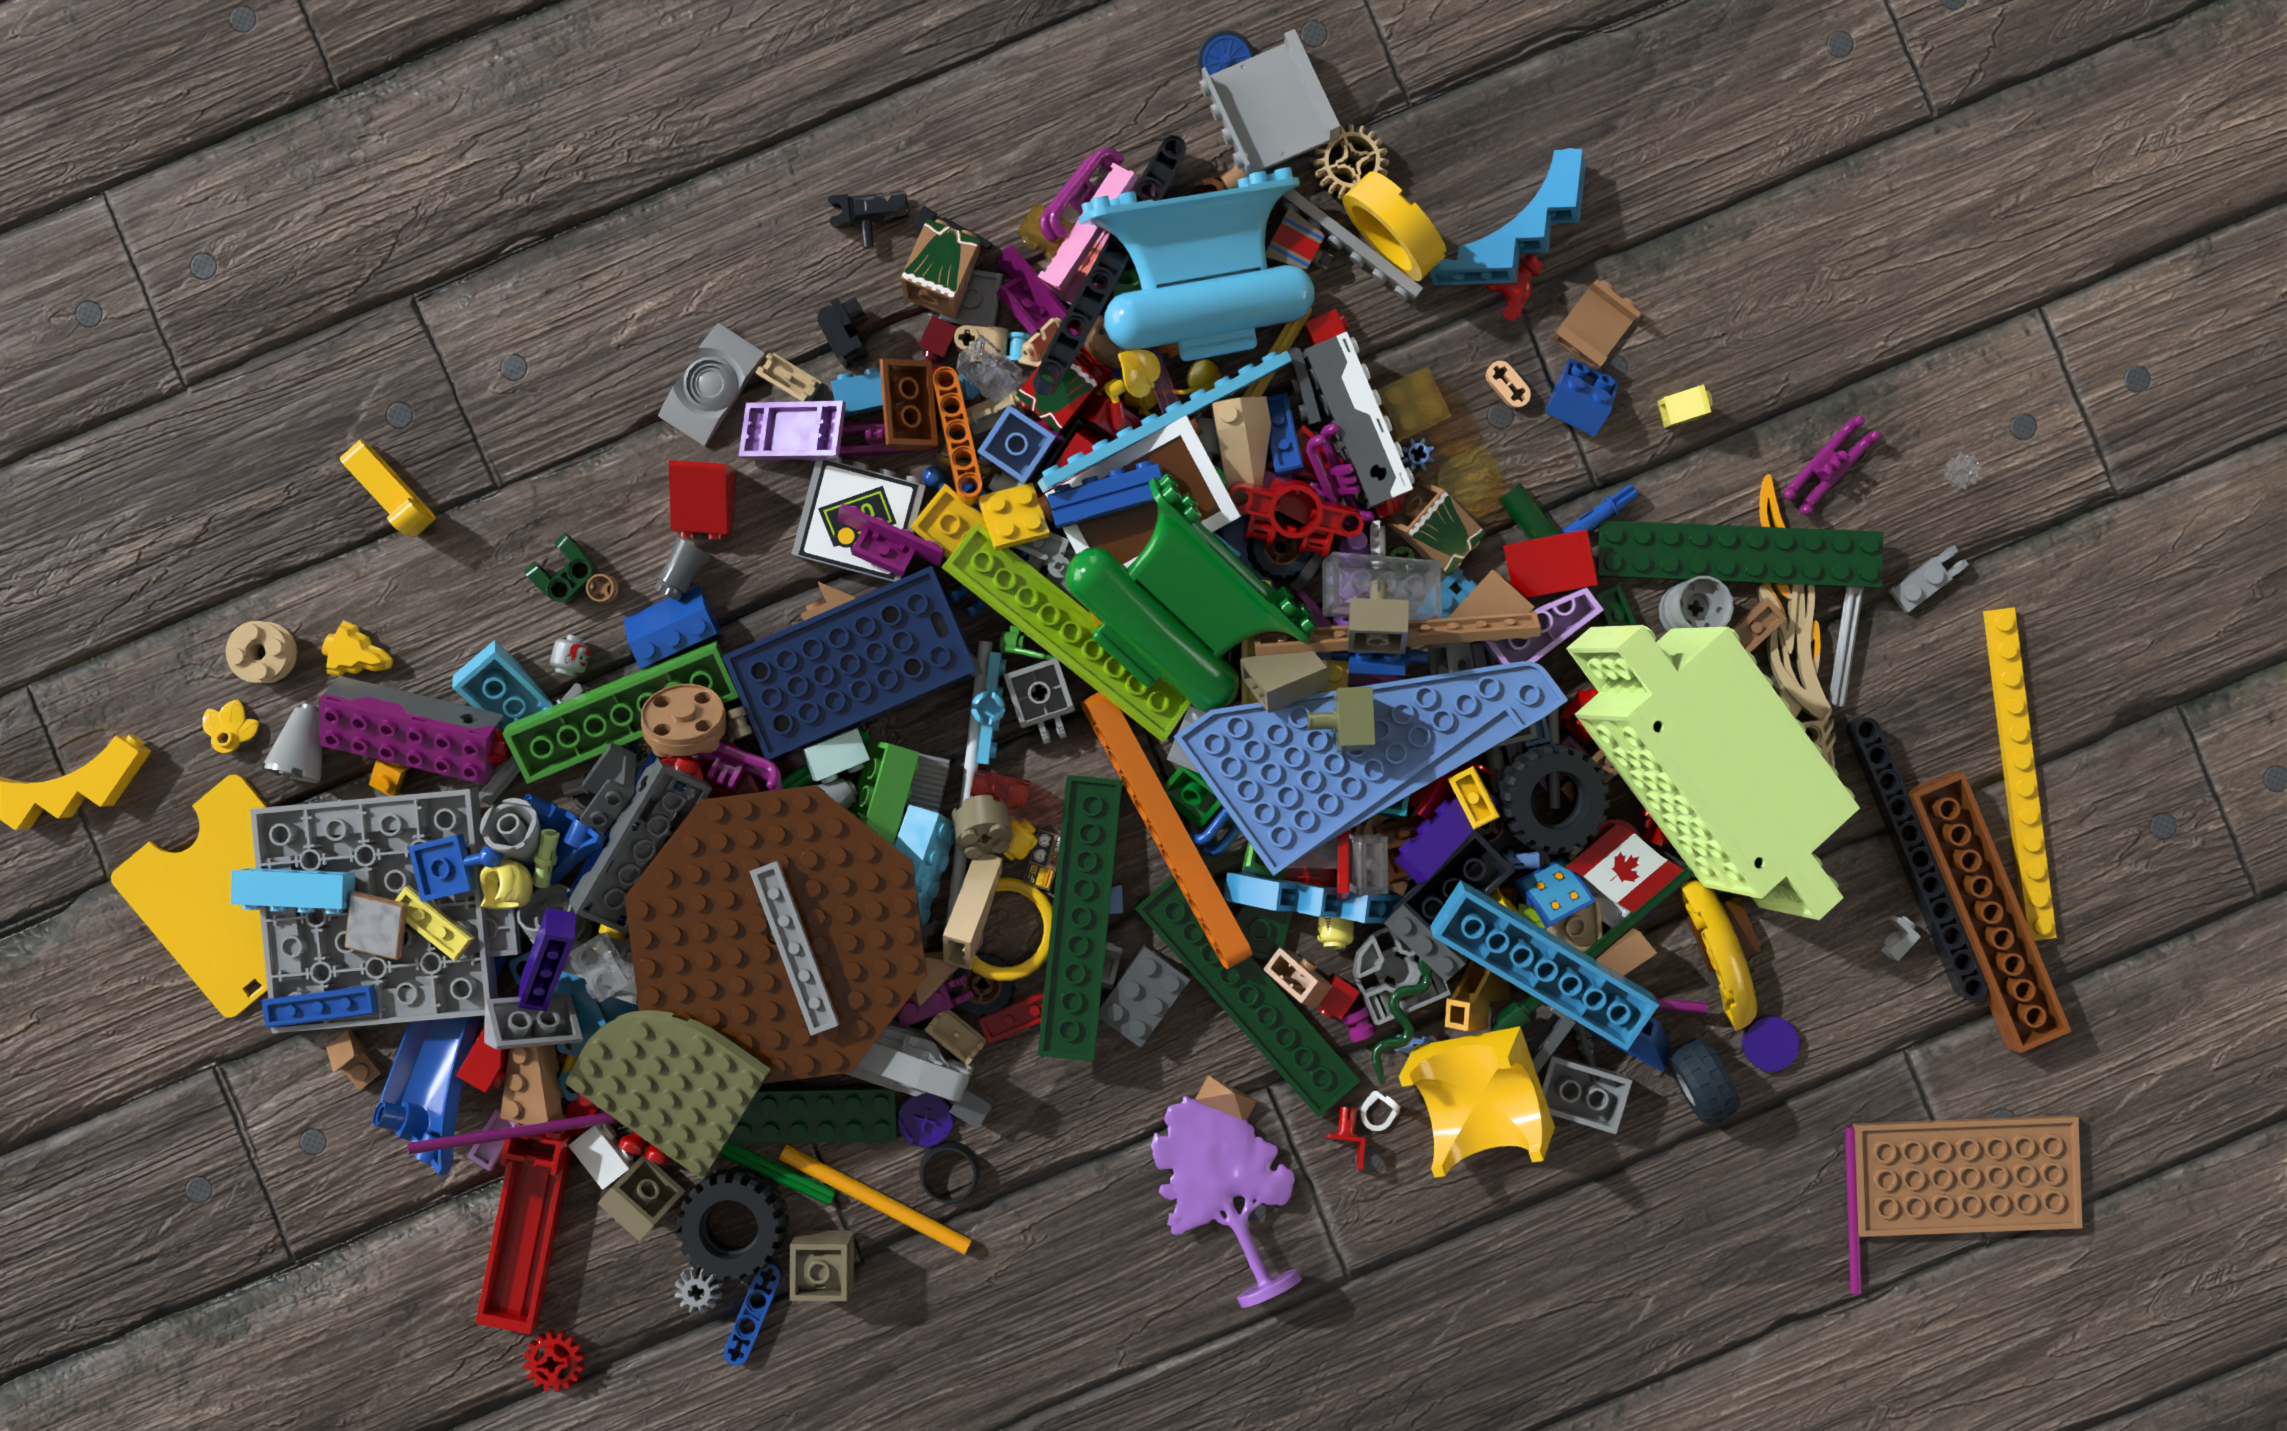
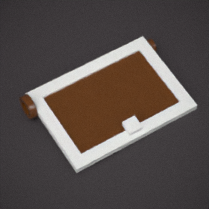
M1187 415L1063 483H1070L1071 488L1082 485L1081 480L1084 478L1098 476V480L1108 478V472L1120 468H1125L1126 472L1137 469L1136 464L1152 460L1153 465H1161L1163 475L1168 473L1178 483L1176 489L1181 496L1188 492L1197 501L1198 506L1196 508L1202 515L1199 520L1211 532L1241 517L1198 435L1203 433L1195 418L1189 420ZM1054 489L1038 498L1039 505L1050 523L1054 522L1048 494L1055 493ZM1154 502L1063 528L1076 554L1086 548L1100 547L1111 552L1128 568L1150 541L1157 522V503Z

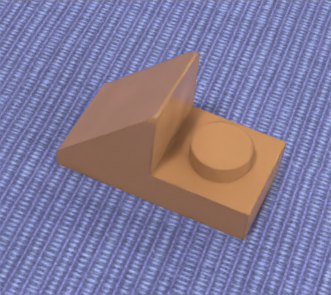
M818 582L826 603L822 604L820 600L807 605V611L801 613L803 621L857 597Z
M350 1029L346 1030L326 1047L332 1071L335 1073L342 1070L359 1091L363 1090L385 1072Z

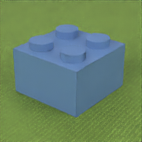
M1008 404L977 453L1025 485L1029 483L1057 441V438Z

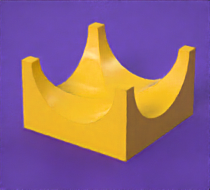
M1521 1026L1414 1046L1399 1075L1402 1087L1415 1084L1426 1102L1434 1136V1158L1431 1169L1435 1178L1446 1176L1447 1172L1462 1159L1494 1147H1522L1529 1150L1532 1162L1544 1160L1555 1126Z

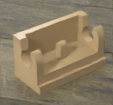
M768 353L765 365L759 366L755 373L800 402L812 401L822 382L777 354Z
M951 1009L936 1014L924 1030L966 1065L970 1064L974 1056L987 1041L982 1034Z

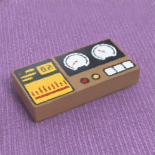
M1039 829L1037 834L1038 843L1033 848L1023 883L1050 890L1058 863L1060 835Z

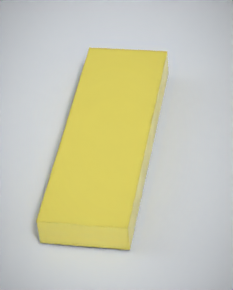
M410 885L405 886L395 899V901L408 904L406 923L452 960H459L475 939L474 936L430 901L421 902L420 894Z

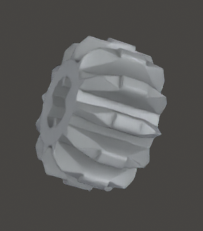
M698 1266L695 1269L691 1267L690 1272L684 1270L681 1273L682 1279H678L675 1283V1286L680 1289L675 1293V1298H683L680 1308L685 1307L687 1304L690 1305V1314L694 1313L697 1307L701 1314L707 1311V1306L713 1309L717 1305L716 1299H720L723 1295L719 1290L723 1282L714 1280L717 1275L711 1274L708 1278L701 1274L704 1269L700 1272Z

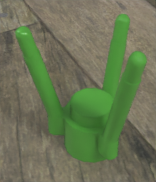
M1011 625L1010 632L1003 631L1001 634V653L1021 654L1043 660L1055 658L1048 654L1027 650L1026 636H1022V631L1016 626Z

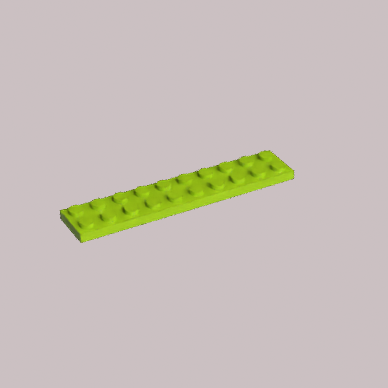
M977 522L942 566L945 571L1161 742L1168 738L1191 704L1162 677L1151 687H1146L1094 641L1093 633L1100 626H1094L1091 615L1087 610L1009 548L995 551L989 532Z

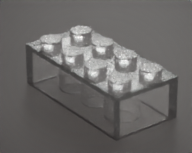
M1332 552L1322 561L1323 616L1349 618L1350 598L1370 599L1369 584L1375 580H1378V592H1380L1381 580L1388 583L1387 599L1409 600V621L1437 619L1442 615L1441 561Z

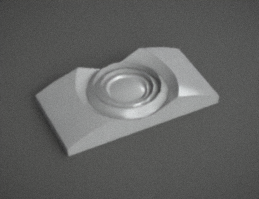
M718 323L698 347L685 373L672 387L658 417L706 447L766 354Z

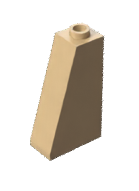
M983 853L971 861L943 934V963L968 970L972 967L1002 874V858L997 857L993 853Z

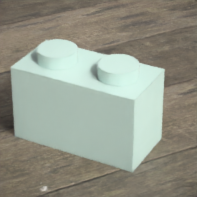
M852 728L801 749L813 781L821 780L822 784L837 779V773L846 769L848 773L858 771L864 768L863 762L870 760L857 728Z

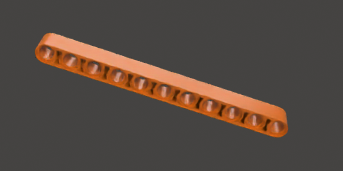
M1099 692L1082 700L1081 706L1221 964L1226 969H1230L1251 957L1252 950L1120 708Z

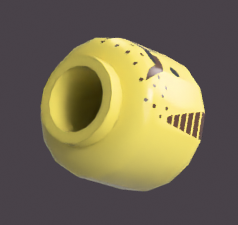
M1338 917L1318 918L1317 939L1320 943L1324 944V948L1344 950L1346 945L1353 942V920Z

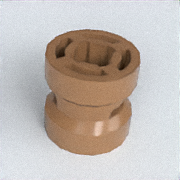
M596 574L587 581L586 592L594 601L611 603L619 597L620 584L614 577Z

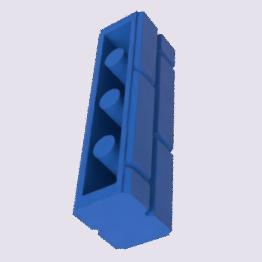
M1152 460L1136 464L1137 469L1126 472L1125 468H1120L1108 472V478L1098 480V476H1092L1082 479V485L1071 488L1070 483L1054 487L1055 493L1048 494V499L1056 528H1065L1156 502L1151 494L1149 481L1153 477L1161 479L1164 476L1161 465H1153Z

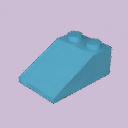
M496 640L453 675L452 688L471 706L503 714V731L506 725L554 706L516 659Z

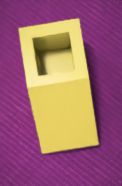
M1704 385L1664 397L1657 401L1664 428L1697 420L1711 413L1710 407L1713 405L1711 394L1705 390Z

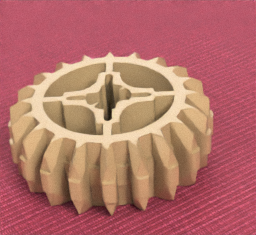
M1353 124L1349 125L1347 132L1340 126V138L1322 145L1323 149L1319 148L1315 151V155L1320 159L1314 160L1313 166L1321 168L1315 172V177H1324L1320 182V187L1323 188L1329 184L1330 188L1327 194L1331 196L1335 190L1338 191V200H1342L1344 194L1348 193L1361 180L1360 176L1362 173L1360 168L1366 166L1370 161H1373V172H1377L1385 177L1387 176L1388 171L1384 167L1389 165V160L1382 157L1388 151L1386 148L1378 149L1383 141L1381 138L1375 141L1372 140L1375 134L1374 131H1370L1368 135L1363 134L1364 126H1360L1358 132H1354ZM1352 143L1362 146L1366 151H1356ZM1341 145L1342 158L1329 166L1330 153L1337 146ZM1351 158L1352 162L1354 160L1357 162L1355 168H1350V165H1346L1347 159ZM1335 175H1346L1351 183L1343 182Z

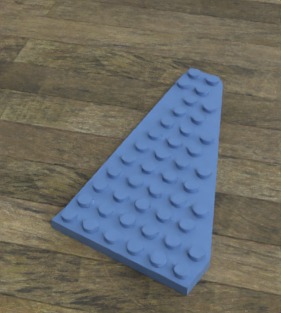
M1521 661L1360 686L1373 687L1375 746L1371 751L1336 752L1334 729L1308 731L1307 713L1333 712V696L1336 690L1316 693L1270 713L1266 711L1260 702L1213 709L1174 735V739L1274 876L1300 857L1543 719L1567 702L1568 699L1541 665L1530 661Z

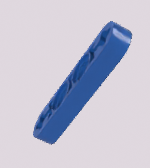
M771 1261L765 1269H761L754 1276L724 1348V1358L730 1365L738 1366L743 1364L751 1353L782 1278V1267L776 1261ZM769 1268L773 1269V1275L776 1278L772 1277L767 1287L761 1286L766 1277V1274L762 1271L766 1272ZM761 1293L764 1295L766 1304L763 1307L754 1306L751 1302L753 1294ZM743 1319H751L755 1323V1330L753 1332L747 1333L741 1329L740 1323ZM741 1338L745 1340L740 1351L743 1354L735 1357L733 1356L734 1351L732 1349L736 1347Z

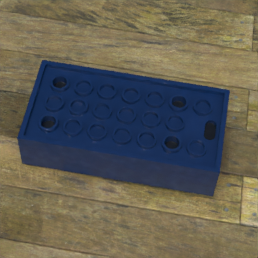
M933 566L723 655L765 759L770 761L785 759L801 752L802 748L852 728H857L982 674L955 607L949 598V593L941 574Z

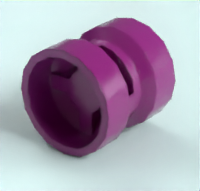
M1366 1005L1347 1011L1342 1018L1343 1023L1349 1027L1350 1031L1348 1034L1352 1042L1367 1039L1377 1033L1374 1023L1370 1022L1368 1018L1370 1013Z

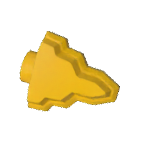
M345 620L338 627L335 635L331 633L327 635L322 646V654L328 656L327 674L344 676L347 672L358 674L364 669L375 672L391 669L394 661L384 649L373 646L369 636L360 633L357 625Z

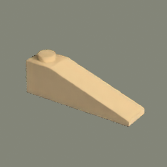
M1266 396L1240 397L1213 402L1211 404V412L1222 472L1227 480L1226 489L1228 490L1229 486L1237 481L1263 486L1271 430ZM1243 490L1235 491L1232 495V499L1237 503L1244 502L1248 497V494ZM1239 512L1240 516L1249 515L1247 513Z

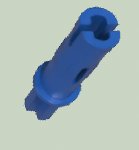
M1630 484L1610 498L1604 497V501L1579 517L1569 526L1561 529L1562 533L1587 528L1588 532H1590L1612 515H1619L1620 509L1638 497L1637 490Z

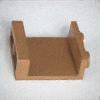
M1599 280L1594 281L1551 337L1595 371L1607 360V355L1632 322L1641 315V312L1637 310V305L1628 298L1622 299L1614 293L1615 289L1606 281L1600 282Z

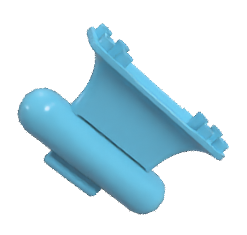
M1291 167L1277 169L1274 171L1275 173L1267 175L1266 171L1249 174V177L1239 179V188L1140 202H1137L1135 191L1119 194L1118 198L1109 200V196L1106 195L1092 198V202L1082 204L1083 215L1078 217L1080 225L1100 227L1109 231L1120 240L1133 260L1142 290L1125 292L1115 296L1109 303L1104 313V328L1109 339L1119 348L1125 350H1138L1177 343L1180 358L1183 361H1192L1254 349L1257 345L1255 328L1292 322L1303 318L1315 301V288L1311 277L1302 268L1296 266L1282 265L1267 268L1265 253V231L1273 206L1283 194L1300 185L1299 178L1293 177Z

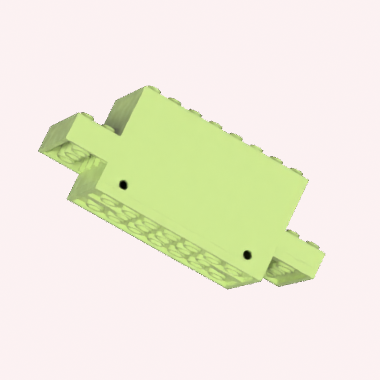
M1644 625L1590 627L1566 648L1599 692L1576 712L1575 716L1688 867L1694 872L1703 887L1750 896L1759 908L1820 920L1844 897L1837 889L1839 887L1837 882L1825 873L1821 867V860L1812 852L1857 812L1860 807L1854 800L1853 792L1839 780L1837 770L1823 758L1821 748L1807 736L1805 726L1791 714L1789 704L1782 697L1778 696L1773 689L1771 679L1762 674L1757 667L1755 657L1741 645L1739 635L1729 627L1673 628L1656 642L1655 634Z

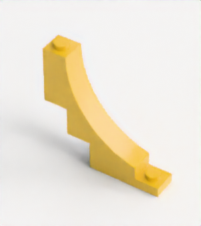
M133 734L116 735L97 757L78 770L60 778L37 783L16 781L0 776V820L14 830H25L33 826L44 809L58 819L73 817L86 797L100 807L114 806L151 753V750L144 746L145 742L141 738Z

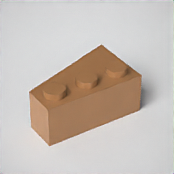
M556 1045L509 1049L501 1119L523 1125L567 1119L566 1114L563 1115L560 1098H563L562 1089H559L556 1073L559 1071Z

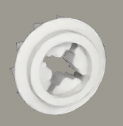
M1381 520L1373 521L1370 526L1371 562L1374 565H1381L1382 560L1386 559L1385 526H1381Z

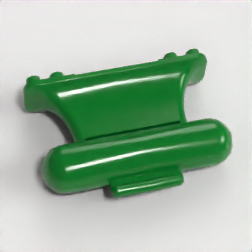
M1166 473L1161 479L1153 477L1149 481L1151 494L1158 507L1157 522L1150 541L1136 560L1127 568L1107 550L1100 547L1086 548L1077 553L1069 563L1065 574V581L1071 594L1103 623L1093 633V639L1144 686L1151 687L1162 677L1195 708L1207 713L1213 709L1230 706L1238 695L1240 686L1239 675L1233 666L1222 657L1227 651L1250 637L1268 632L1286 633L1297 638L1302 643L1308 644L1312 640L1311 633L1317 626L1311 619L1313 615L1310 610L1302 603L1297 607L1292 601L1294 596L1284 585L1275 591L1266 581H1262L1199 520L1202 515L1196 508L1198 506L1197 501L1188 492L1181 496L1176 489L1178 483L1171 475Z

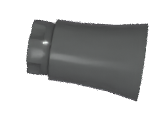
M677 537L672 552L658 577L660 579L654 588L679 601L683 592L686 593L694 578L712 556Z

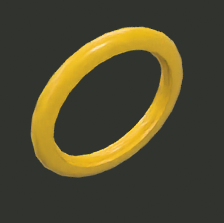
M1003 877L999 880L996 892L1012 891L1028 897L1037 906L1044 925L1042 942L1031 958L1022 964L1013 967H997L982 961L975 955L971 970L986 979L1014 981L1035 972L1048 959L1053 906L1046 895L1036 886L1023 883L1021 879Z

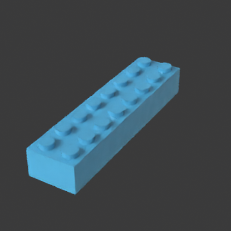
M1462 880L1459 881L1430 925L1435 939L1628 1051L1659 1006L1654 995L1648 990Z

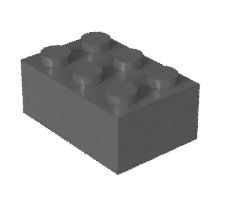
M1144 943L1114 984L1113 989L1109 991L1101 1002L1099 1018L1141 1048L1188 984L1190 976Z

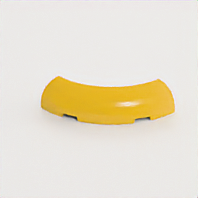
M1699 880L1688 881L1680 887L1681 900L1698 931L1703 929L1701 935L1706 946V952L1720 982L1719 990L1723 1010L1736 1031L1741 1030L1751 1024L1757 1013L1755 990L1746 959L1732 924L1714 889L1703 887Z

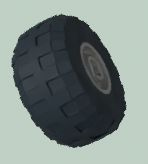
M1693 1038L1671 1050L1667 1059L1670 1070L1690 1108L1702 1123L1716 1124L1737 1113L1741 1103L1736 1087L1721 1059L1707 1041Z

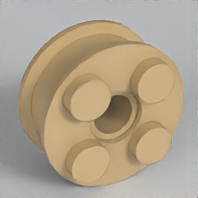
M250 621L237 627L230 635L226 645V659L231 670L239 678L254 683H273L285 678L294 668L297 660V645L292 634L283 626L272 622ZM262 645L266 651L263 659L258 654L259 648Z

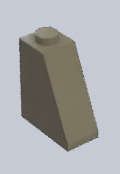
M1314 651L1253 656L1240 659L1242 680L1268 713L1329 688L1328 676L1330 675V668L1327 662L1321 660Z

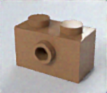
M1280 947L1263 969L1301 1004L1317 1008L1332 987L1327 980L1315 971L1317 966L1305 957L1301 959L1295 952Z

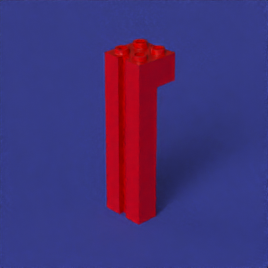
M568 1130L504 1140L500 1165L506 1166L475 1324L531 1334L538 1327L573 1153L568 1145L575 1141L576 1135Z

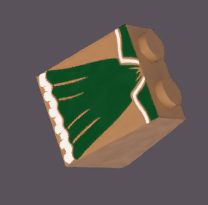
M926 219L900 278L904 299L956 320L980 253V239L969 231L962 230L960 232L955 230L944 221Z
M1419 480L1413 489L1407 493L1401 511L1383 520L1436 569L1448 575L1461 565L1463 558L1479 545L1481 538L1486 534L1444 489L1423 480Z

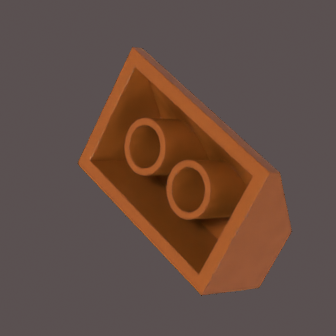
M879 359L886 445L897 451H923L938 446L931 361Z

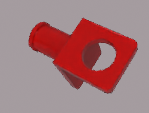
M1339 1107L1338 1132H1335V1134L1326 1133L1325 1138L1358 1141L1356 1170L1363 1171L1366 1138L1357 1137V1134H1355L1357 1108H1349L1348 1113V1107Z

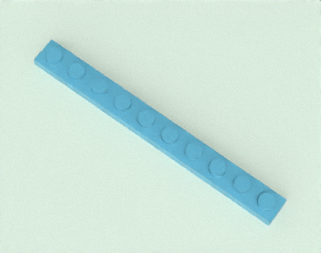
M1274 351L1261 359L1263 361L1262 364L1254 367L1251 363L1238 370L1239 376L1231 380L1229 376H1225L1216 381L1214 389L1206 392L1205 388L1196 391L1189 396L1191 400L1182 405L1181 401H1177L1165 408L1167 413L1157 417L1156 413L1146 417L1141 421L1142 426L1133 430L1132 426H1129L1116 434L1117 439L1111 442L1104 439L1093 445L1092 452L1083 455L1081 451L1067 459L1069 464L1061 468L1056 464L1042 472L1044 477L1038 481V485L1044 493L1107 460L1186 415L1189 417L1211 406L1213 402H1218L1284 368L1292 361L1289 353L1285 351L1278 355L1277 351Z

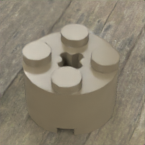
M991 795L973 796L962 801V807L957 811L956 807L952 811L957 846L965 853L967 858L975 859L983 853H1004L1008 851L1009 843L1013 838L1007 804L1001 798V802L994 800Z

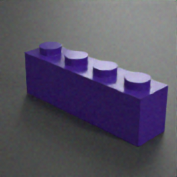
M1452 790L1454 796L1449 802L1445 799L1436 807L1434 812L1437 815L1431 821L1426 819L1416 829L1419 834L1413 840L1411 838L1407 839L1398 848L1401 853L1395 861L1417 884L1429 880L1474 831L1454 790ZM1490 793L1495 805H1497L1499 801Z
M546 909L520 979L518 1008L547 1012L575 940L576 914L574 912Z

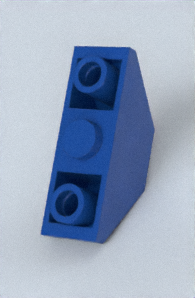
M1650 1017L1628 1051L1589 1029L1591 1034L1661 1072L1665 1070L1670 1045L1660 1022Z

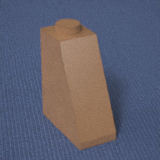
M1492 569L1448 618L1524 613L1532 611L1534 606Z
M1631 928L1595 960L1624 976L1653 957L1657 952L1640 931Z

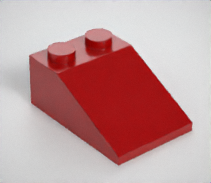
M483 1028L456 1076L485 1093L494 1087L498 1088L502 1082L505 1083L510 1048L496 1050L485 1044Z

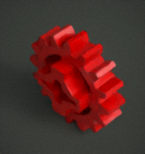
M550 1329L547 1332V1336L541 1332L536 1337V1340H532L528 1344L531 1350H527L523 1357L529 1360L524 1363L523 1368L530 1369L531 1372L526 1378L531 1379L534 1377L536 1379L534 1383L535 1388L543 1384L544 1392H547L553 1386L557 1393L562 1389V1385L568 1389L573 1384L572 1381L576 1382L580 1378L581 1374L579 1372L586 1366V1364L580 1361L586 1357V1353L579 1352V1348L583 1344L582 1342L576 1344L573 1342L574 1334L567 1338L565 1337L564 1329L558 1335L555 1334L554 1329ZM545 1345L544 1354L538 1356L540 1348ZM572 1365L570 1372L564 1376L565 1368Z

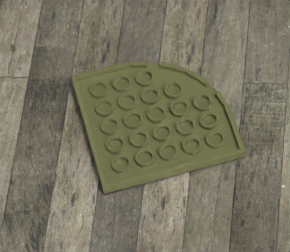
M642 1010L622 1014L615 1020L605 1023L582 1049L565 1084L703 1180L771 1069L720 1033L696 1020L689 1019L687 1022L675 1018L674 1013Z

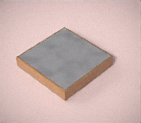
M357 891L350 893L344 947L394 960L401 958L408 904Z

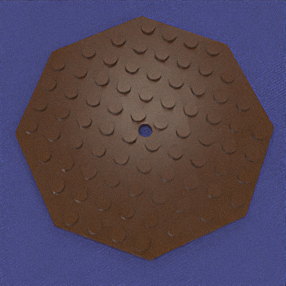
M817 785L699 800L625 896L639 1011L657 1010L674 1013L675 1018L687 1022L689 1019H693L712 1028L771 1069L763 1084L851 1073L927 976L913 860L898 850L873 828L862 822L846 807L826 794ZM778 860L840 1023L836 1027L812 1036L808 1030L777 944L768 938L771 928L749 872Z

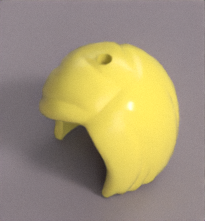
M503 858L498 866L493 868L484 867L481 871L480 885L484 895L481 907L509 909L523 907L530 902L533 893L532 876L523 864L512 859Z

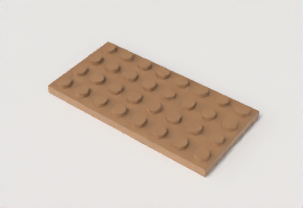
M2075 1115L1853 1124V1128H1855L1858 1235L1860 1237L2083 1228L2079 1117Z

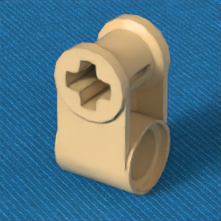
M964 325L955 332V347L958 352L966 356L1003 360L1006 359L1009 330L1001 327ZM965 335L971 336L972 341L969 342V346H964L962 340L965 339Z

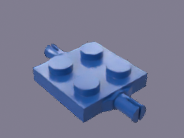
M1406 647L1405 654L1356 653L1344 650L1332 651V660H1348V673L1405 676L1407 667L1411 663L1428 664L1429 652H1412L1411 647Z

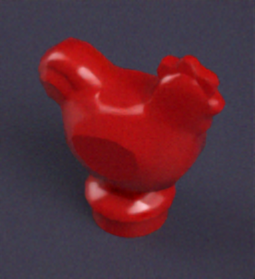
M1526 253L1524 257L1519 259L1520 266L1518 268L1517 283L1484 284L1488 290L1499 291L1507 298L1506 307L1502 309L1505 320L1515 321L1516 317L1522 316L1521 311L1524 309V303L1532 293L1530 278L1531 276H1539V272L1544 268L1530 253Z

